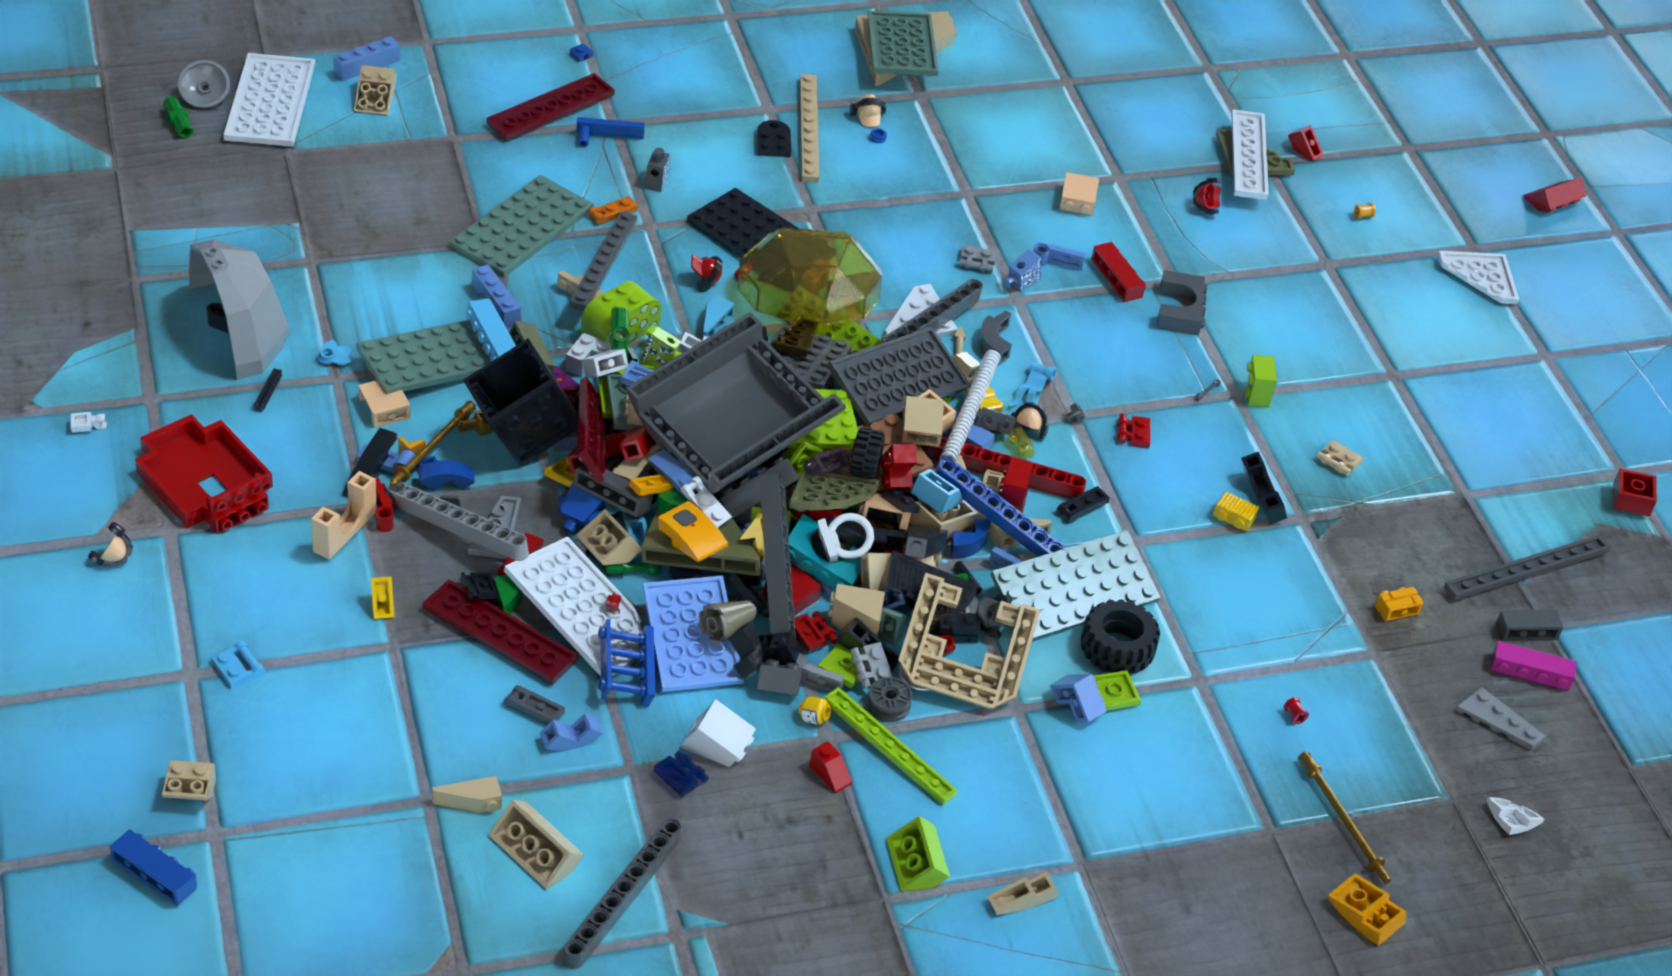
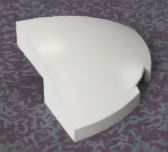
M1488 797L1487 799L1494 818L1509 835L1528 831L1544 821V818L1524 806L1520 807L1516 804H1511L1509 800Z

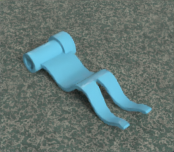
M1031 362L1028 368L1030 374L1025 384H1020L1015 399L1008 406L1018 405L1027 389L1029 390L1026 402H1033L1036 392H1040L1043 389L1046 380L1053 381L1057 369L1052 366L1046 367Z

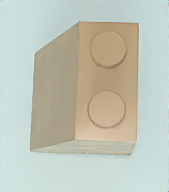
M837 584L836 592L832 591L830 603L834 604L830 605L828 617H832L831 626L842 631L847 624L857 618L878 637L885 592Z

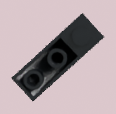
M792 632L758 636L762 646V662H766L767 659L777 660L779 665H785L787 662H797L801 648Z

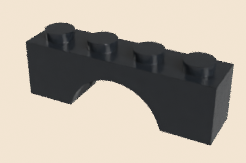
M1259 451L1242 457L1244 472L1269 525L1287 519L1284 503L1278 491H1275Z

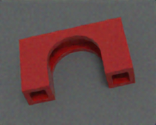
M644 426L606 435L605 458L619 453H623L626 462L644 458L656 442ZM578 446L567 456L572 474L576 473L577 467L585 464L581 463L577 456Z

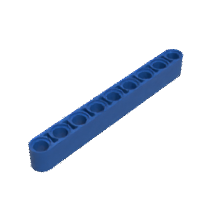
M946 457L940 461L935 473L958 488L963 500L1034 555L1039 557L1051 553L1050 551L1056 552L1066 549L1059 541L953 459Z

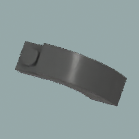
M1006 310L995 318L990 315L986 317L982 324L979 339L980 349L984 355L988 350H994L1000 354L1001 358L998 366L1010 357L1012 347L1011 343L999 336L1001 332L1009 327L1011 313Z

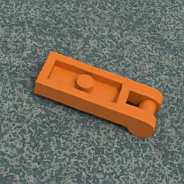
M627 196L597 208L591 207L588 210V215L594 218L598 225H602L617 219L621 211L629 213L638 211V205Z

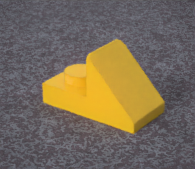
M762 512L757 514L740 538V540L755 538L753 539L754 550L758 551L759 557L765 556Z
M392 577L371 578L374 619L394 617Z

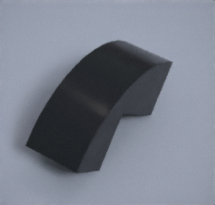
M750 622L728 638L741 657V660L733 665V667L742 679L759 669L763 657L760 639Z

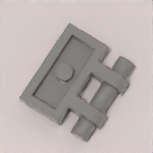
M963 244L959 266H964L966 269H980L981 272H993L997 251Z
M881 642L863 646L860 648L861 655L858 647L850 650L852 663L856 665L859 674L857 675L858 680L862 683L864 689L871 687L870 679L873 684L881 678L893 677ZM863 662H865L868 672H866Z

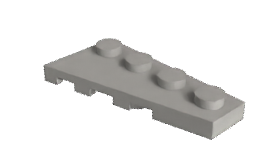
M502 495L493 508L489 520L515 530L521 498ZM475 542L468 548V554L507 559V556Z
M1483 687L1459 704L1456 709L1460 714L1464 712L1472 716L1471 719L1477 723L1481 721L1491 726L1490 729L1494 732L1506 734L1508 739L1530 751L1541 744L1546 737Z

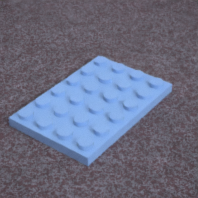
M723 576L643 583L649 625L654 627V652L662 692L743 684L744 679L740 677L733 667L740 660V657L730 641L727 639L720 644L710 642L708 640L710 637L707 633L703 634L699 624V612L703 611L702 607L704 605L728 602Z

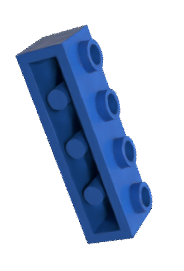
M129 829L110 845L113 861L176 905H179L197 889L196 874L192 869L185 868L179 864L176 858L173 856L169 857L163 853L160 847L150 844L141 834H136Z

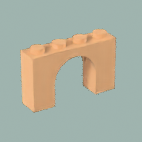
M358 471L347 482L348 501L341 518L340 514L325 507H322L311 518L313 552L328 560L370 520L377 509L376 479L363 472Z

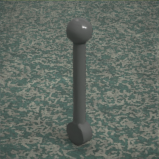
M1215 379L1211 386L1201 393H1197L1196 398L1198 400L1202 399L1203 395L1215 386L1219 387L1221 381Z

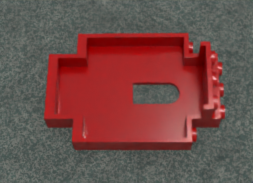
M191 414L140 437L141 449L145 455L135 459L137 474L186 528L205 520L218 534L269 509L268 495L265 491L273 487L272 473L222 420L203 427ZM214 476L226 491L211 497L198 483Z

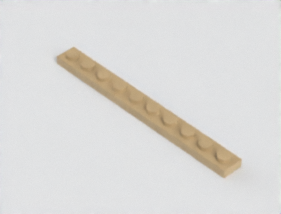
M800 74L802 182L819 183L817 75Z

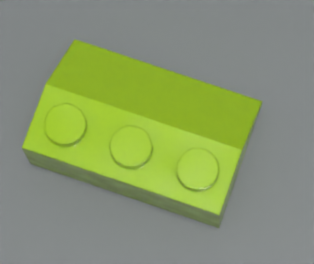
M918 816L886 837L902 891L934 888L950 877L935 825Z

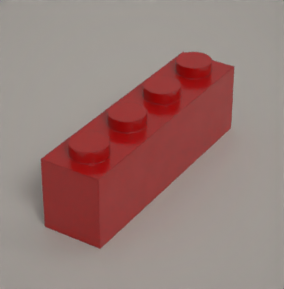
M1113 242L1094 246L1091 260L1122 300L1128 302L1143 298L1146 288L1145 282L1138 276Z

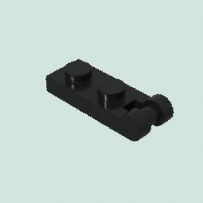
M1096 486L1061 503L1057 507V512L1060 515H1064L1067 522L1073 523L1078 517L1109 503L1110 497L1099 486Z

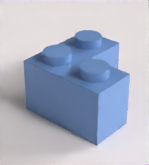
M1092 674L1066 675L1050 685L1057 704L1069 703L1077 722H1089L1107 711Z

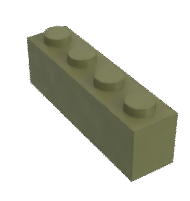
M514 321L509 334L515 345L517 346L529 338L549 369L554 373L555 365L536 326L530 323Z

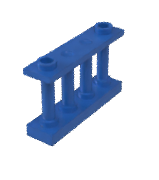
M606 619L603 626H600L598 630L601 648V678L598 689L601 690V699H606L610 690L638 694L641 697V705L649 706L656 695L654 627L646 625L642 633L632 634L611 630V619ZM611 638L636 642L637 645H640V650L633 651L611 647ZM611 655L636 659L640 662V668L611 664ZM611 673L636 676L640 679V686L612 682Z

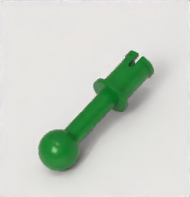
M649 563L603 565L604 574H621V576H625L626 572H646L654 576L660 573L661 566Z

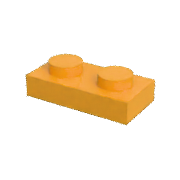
M663 474L630 479L629 487L639 496H646L671 490L673 483Z

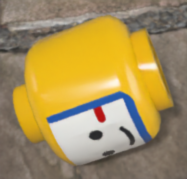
M808 696L800 703L799 714H801L804 722L821 725L829 719L831 707L824 698Z

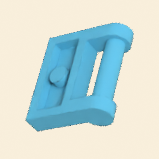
M239 641L234 647L211 656L212 663L231 689L258 678L265 672L262 664H258L248 650V645L245 641ZM242 655L251 667V670L246 671L236 656Z

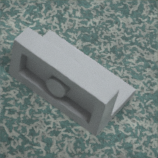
M806 663L804 665L802 683L828 692H832L837 687L841 690L843 689L844 676L817 667L818 665L813 663Z

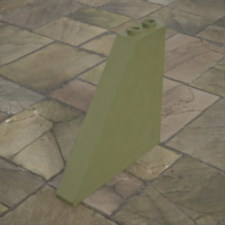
M711 493V494L718 500V502L723 506V504L721 503V501L717 498L716 494H715V493ZM659 507L657 508L642 544V563L760 576V557L747 539L740 540L743 533L732 517L719 528L727 540L728 546L697 562L674 547L672 539L658 530V516L662 515V513L659 511Z

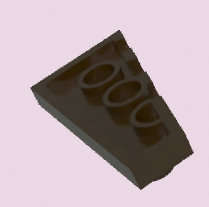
M800 318L792 325L791 329L785 331L784 335L778 336L777 341H772L771 347L778 351L791 353L796 357H807L819 322Z

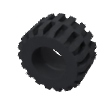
M864 427L858 430L850 461V473L852 475L874 479L877 476L885 444V434L883 431Z

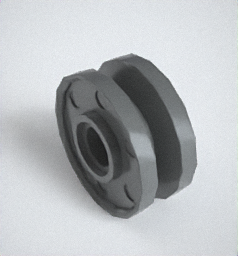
M885 677L876 680L871 685L869 691V711L874 717L887 722H895L905 718L911 708V688L899 678Z

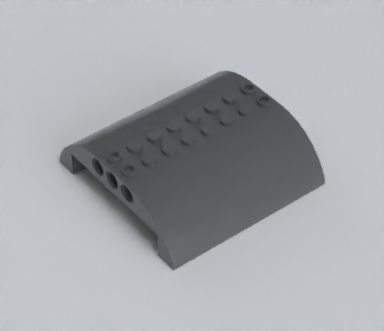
M751 312L626 387L632 406L652 439L661 450L665 449L686 466L694 477L698 476L710 493L718 492L846 409V405L835 394L824 399L763 339L762 323Z

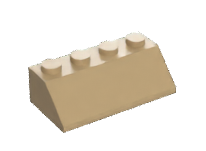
M512 800L489 833V836L546 889H549L572 873L584 856L577 847L525 801Z

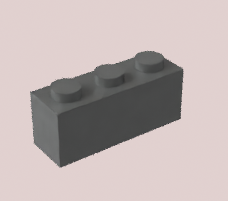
M1557 609L1501 610L1496 621L1502 641L1558 640L1563 629Z

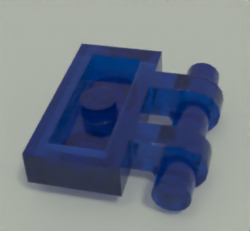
M681 751L675 754L677 760L668 756L654 765V772L681 797L698 787V779L703 783L709 779V776L705 774V770L701 766L694 764L692 758Z

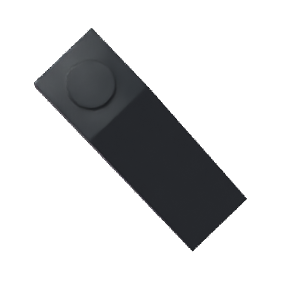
M857 618L847 624L835 639L838 644L849 650L858 647L860 655L862 654L860 648L863 646L881 642L891 672L899 662V656Z

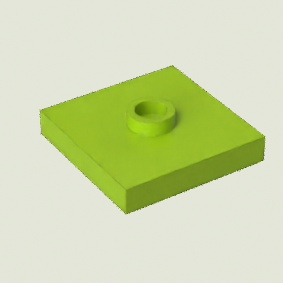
M839 644L817 666L844 676L843 684L851 689L859 681L856 665H853L851 660V651ZM863 662L866 672H868L865 662Z
M1127 670L1093 676L1107 711L1141 704V698Z

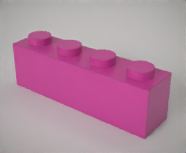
M1501 641L1497 642L1493 651L1491 671L1567 691L1570 690L1575 678L1576 661Z

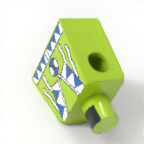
M654 326L649 333L640 363L657 368L661 367L682 354L678 352L680 340L658 326Z

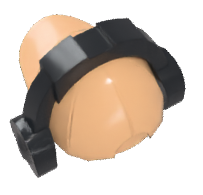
M865 94L858 99L857 103L850 104V115L855 116L858 113L860 122L864 127H877L880 124V114L886 113V104L873 94Z
M1026 402L1015 412H1012L1011 416H1014L1018 423L1033 429H1040L1038 438L1045 439L1049 426L1047 425L1045 409L1041 405L1034 404V402Z
M111 522L108 529L116 536L102 555L91 551L88 558L98 565L121 566L131 556L133 545L125 534V529L119 524Z

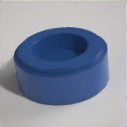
M880 128L871 130V141L875 143L886 141L887 133L885 130Z

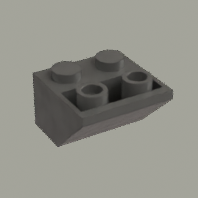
M767 659L760 666L757 689L798 695L803 668H799V664L787 662L785 666L779 665L777 660Z

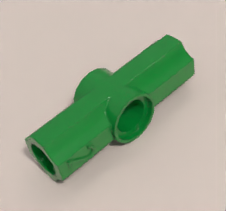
M168 96L163 101V106L167 112L169 123L175 127L179 136L183 137V139L189 138L193 134V127L189 122L187 110L182 108L177 98Z
M622 307L612 308L611 334L609 337L611 350L625 349L628 361V338L630 336L628 330V309ZM616 333L621 334L623 340L618 339Z

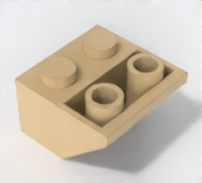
M170 760L162 797L207 801L213 796L216 783L215 764Z

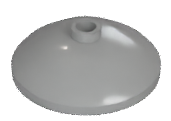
M199 60L189 64L181 72L178 80V89L181 97L189 105L201 109L212 108L220 104L227 97L230 90V79L228 73L220 64L210 60Z

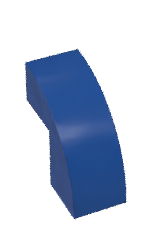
M441 460L427 463L418 468L419 482L431 491L436 490L450 480L462 490L475 483L473 468L461 462Z
M975 519L973 532L953 531L950 544L951 559L972 556L984 547L990 527L989 519Z

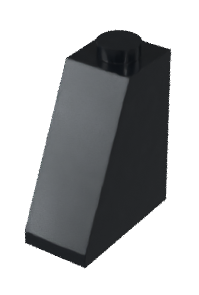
M909 525L905 555L927 558L944 551L948 530Z

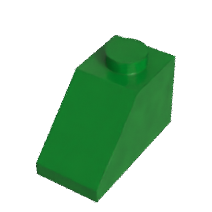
M508 575L494 577V583L499 591L497 599L499 608L511 615L522 601V591Z

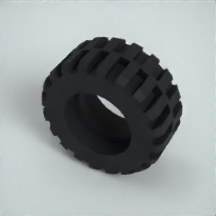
M1121 599L1118 601L1108 600L1106 603L1097 604L1087 614L1081 635V648L1087 659H1091L1090 662L1094 666L1098 665L1100 670H1107L1111 673L1127 670L1128 673L1134 674L1144 670L1152 663L1160 639L1159 625L1149 611L1146 612L1145 608L1141 605H1135V602H1124ZM1108 633H1121L1130 637L1133 641H1119L1110 637Z

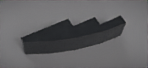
M380 427L360 457L349 480L358 471L371 477H379V469L389 457L388 451L398 439L397 433ZM347 485L343 491V496L348 497Z

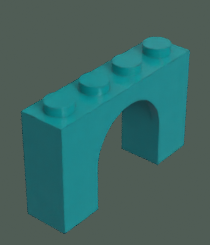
M803 514L788 537L790 562L835 591L837 584L852 586L861 572L860 557L855 559L845 558L837 563L828 562L820 558L811 546V538L817 530L818 524ZM853 545L850 551L857 550L858 548Z

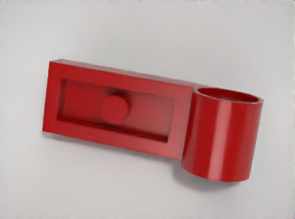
M378 476L373 477L376 479V504L378 506L375 511L376 528L381 532H389L394 528L393 501L390 496H387L385 484H381Z

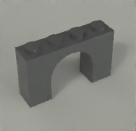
M1167 270L1163 271L1160 294L1182 298L1191 305L1179 307L1161 304L1157 328L1199 335L1200 328L1203 329L1205 324V318H1202L1205 316L1206 307L1204 306L1207 299L1205 277Z

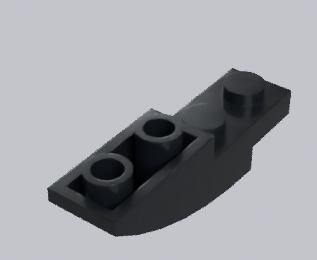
M828 517V527L830 523L835 519L834 517ZM843 522L835 530L839 541L851 547L854 545L859 549L865 543L866 532L864 527L858 522ZM873 528L874 541L868 552L884 553L885 549L903 551L906 532Z

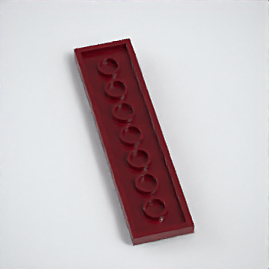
M593 73L487 117L486 123L507 141L615 95V90L597 74Z
M585 376L580 379L579 433L577 434L579 440L577 443V456L581 463L586 464L590 477L595 478L600 483L605 480L606 418L601 416L599 394L588 377Z
M450 579L423 602L425 610L552 685L578 660V654L486 600L478 599L477 596L469 599L465 589Z

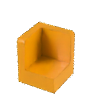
M403 437L398 438V454H401L403 450H410L416 455L425 446L423 439L408 443Z

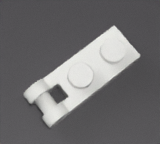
M695 476L689 484H684L680 488L685 497L699 508L718 529L731 519L732 516L703 485L702 480L698 476ZM696 489L699 493L695 495L693 490Z

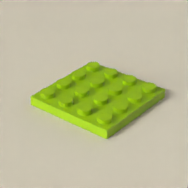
M815 389L824 399L835 394L846 405V409L787 448H791L804 441L821 449L853 450L858 428L851 400L847 397V393L843 390Z

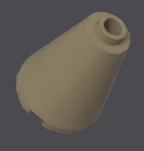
M748 600L707 604L702 607L703 611L699 612V624L703 634L707 633L710 637L708 638L710 642L720 644L755 619L756 607Z

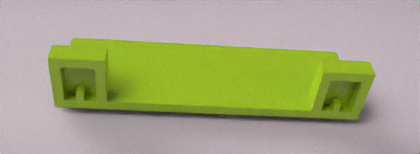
M799 285L777 312L778 315L791 324H794L800 318L819 322L816 335H826L833 340L846 341L852 345L851 353L882 343L879 338Z

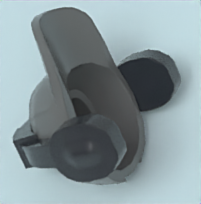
M997 594L996 598H984L977 604L976 613L979 614L981 630L991 638L999 639L1002 633L999 630L1002 627V623L996 622L995 618L1001 601L1010 604L1012 602V599L1006 595Z

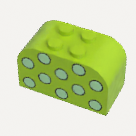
M627 281L594 298L586 306L582 314L581 335L586 333L610 343L612 308L622 307L628 309V330L630 333L628 344L647 335L649 327H660L661 304L634 281ZM616 333V337L623 340V336Z

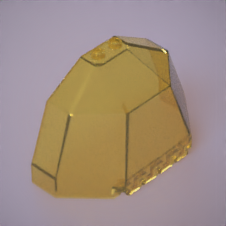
M782 227V229H777L775 232L768 234L739 261L738 291L756 311L790 322H796L800 318L817 321L819 322L818 324L830 325L864 319L880 300L881 269L856 238H853L846 232L812 231V229L799 228L794 230V228Z

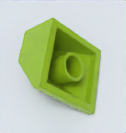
M803 441L789 448L781 457L784 460L786 458L789 459L800 477L803 469H810L823 453V450Z

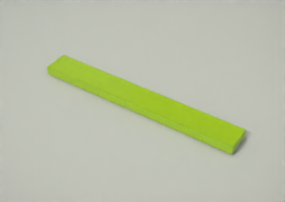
M839 687L824 697L836 714L942 806L957 795L958 790Z

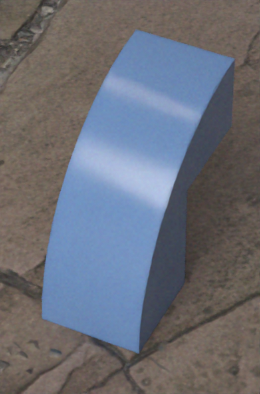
M587 713L583 714L572 726L552 720L540 732L545 749L554 751L571 750L584 746L603 734L597 717Z

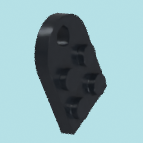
M767 120L759 124L757 129V155L791 157V130L789 126L777 120Z

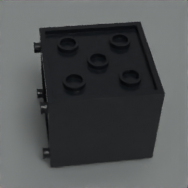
M529 338L463 379L488 424L519 466H522L579 429L578 412Z

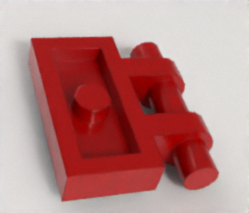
M1121 413L1117 420V426L1119 427L1117 437L1119 442L1124 444L1126 441H1131V446L1149 448L1151 443L1150 418L1132 416V419L1128 420L1126 414Z
M818 611L813 612V618H810L807 613L794 618L796 635L808 652L826 646L827 640H830L832 644L837 643L835 641L837 638L835 630L829 627L827 619L824 615H820Z

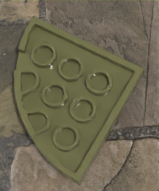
M804 468L790 499L789 508L799 512L806 510L847 509L849 506L859 504L872 497L879 489L880 480Z

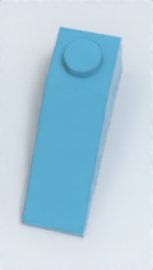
M718 295L707 302L703 337H710L723 329L734 317L735 303Z

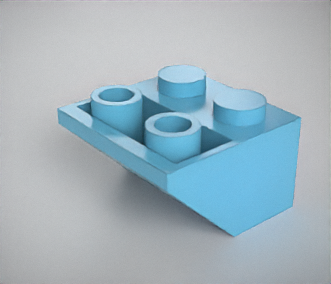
M931 469L918 475L911 492L920 501L925 502L934 511L941 514L963 501L960 490Z

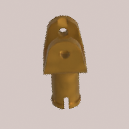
M475 411L472 419L459 420L457 424L460 433L475 430L479 436H484L493 432L481 411Z

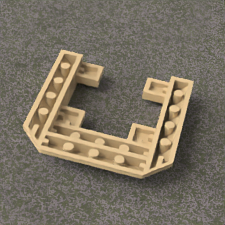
M925 573L898 659L912 685L990 710L1015 699L1041 609L1023 603L1021 606H1016L1001 601L995 621L1013 627L1005 658L986 652L981 669H977L943 658L942 655L947 640L928 634L937 603L956 609L963 588L944 583V578Z

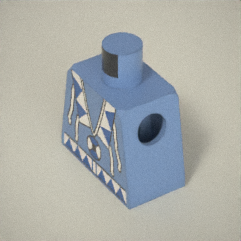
M1031 249L1026 250L1010 264L1009 277L1004 280L1005 286L1007 288L1014 286L1019 291H1023L1041 281L1042 258Z

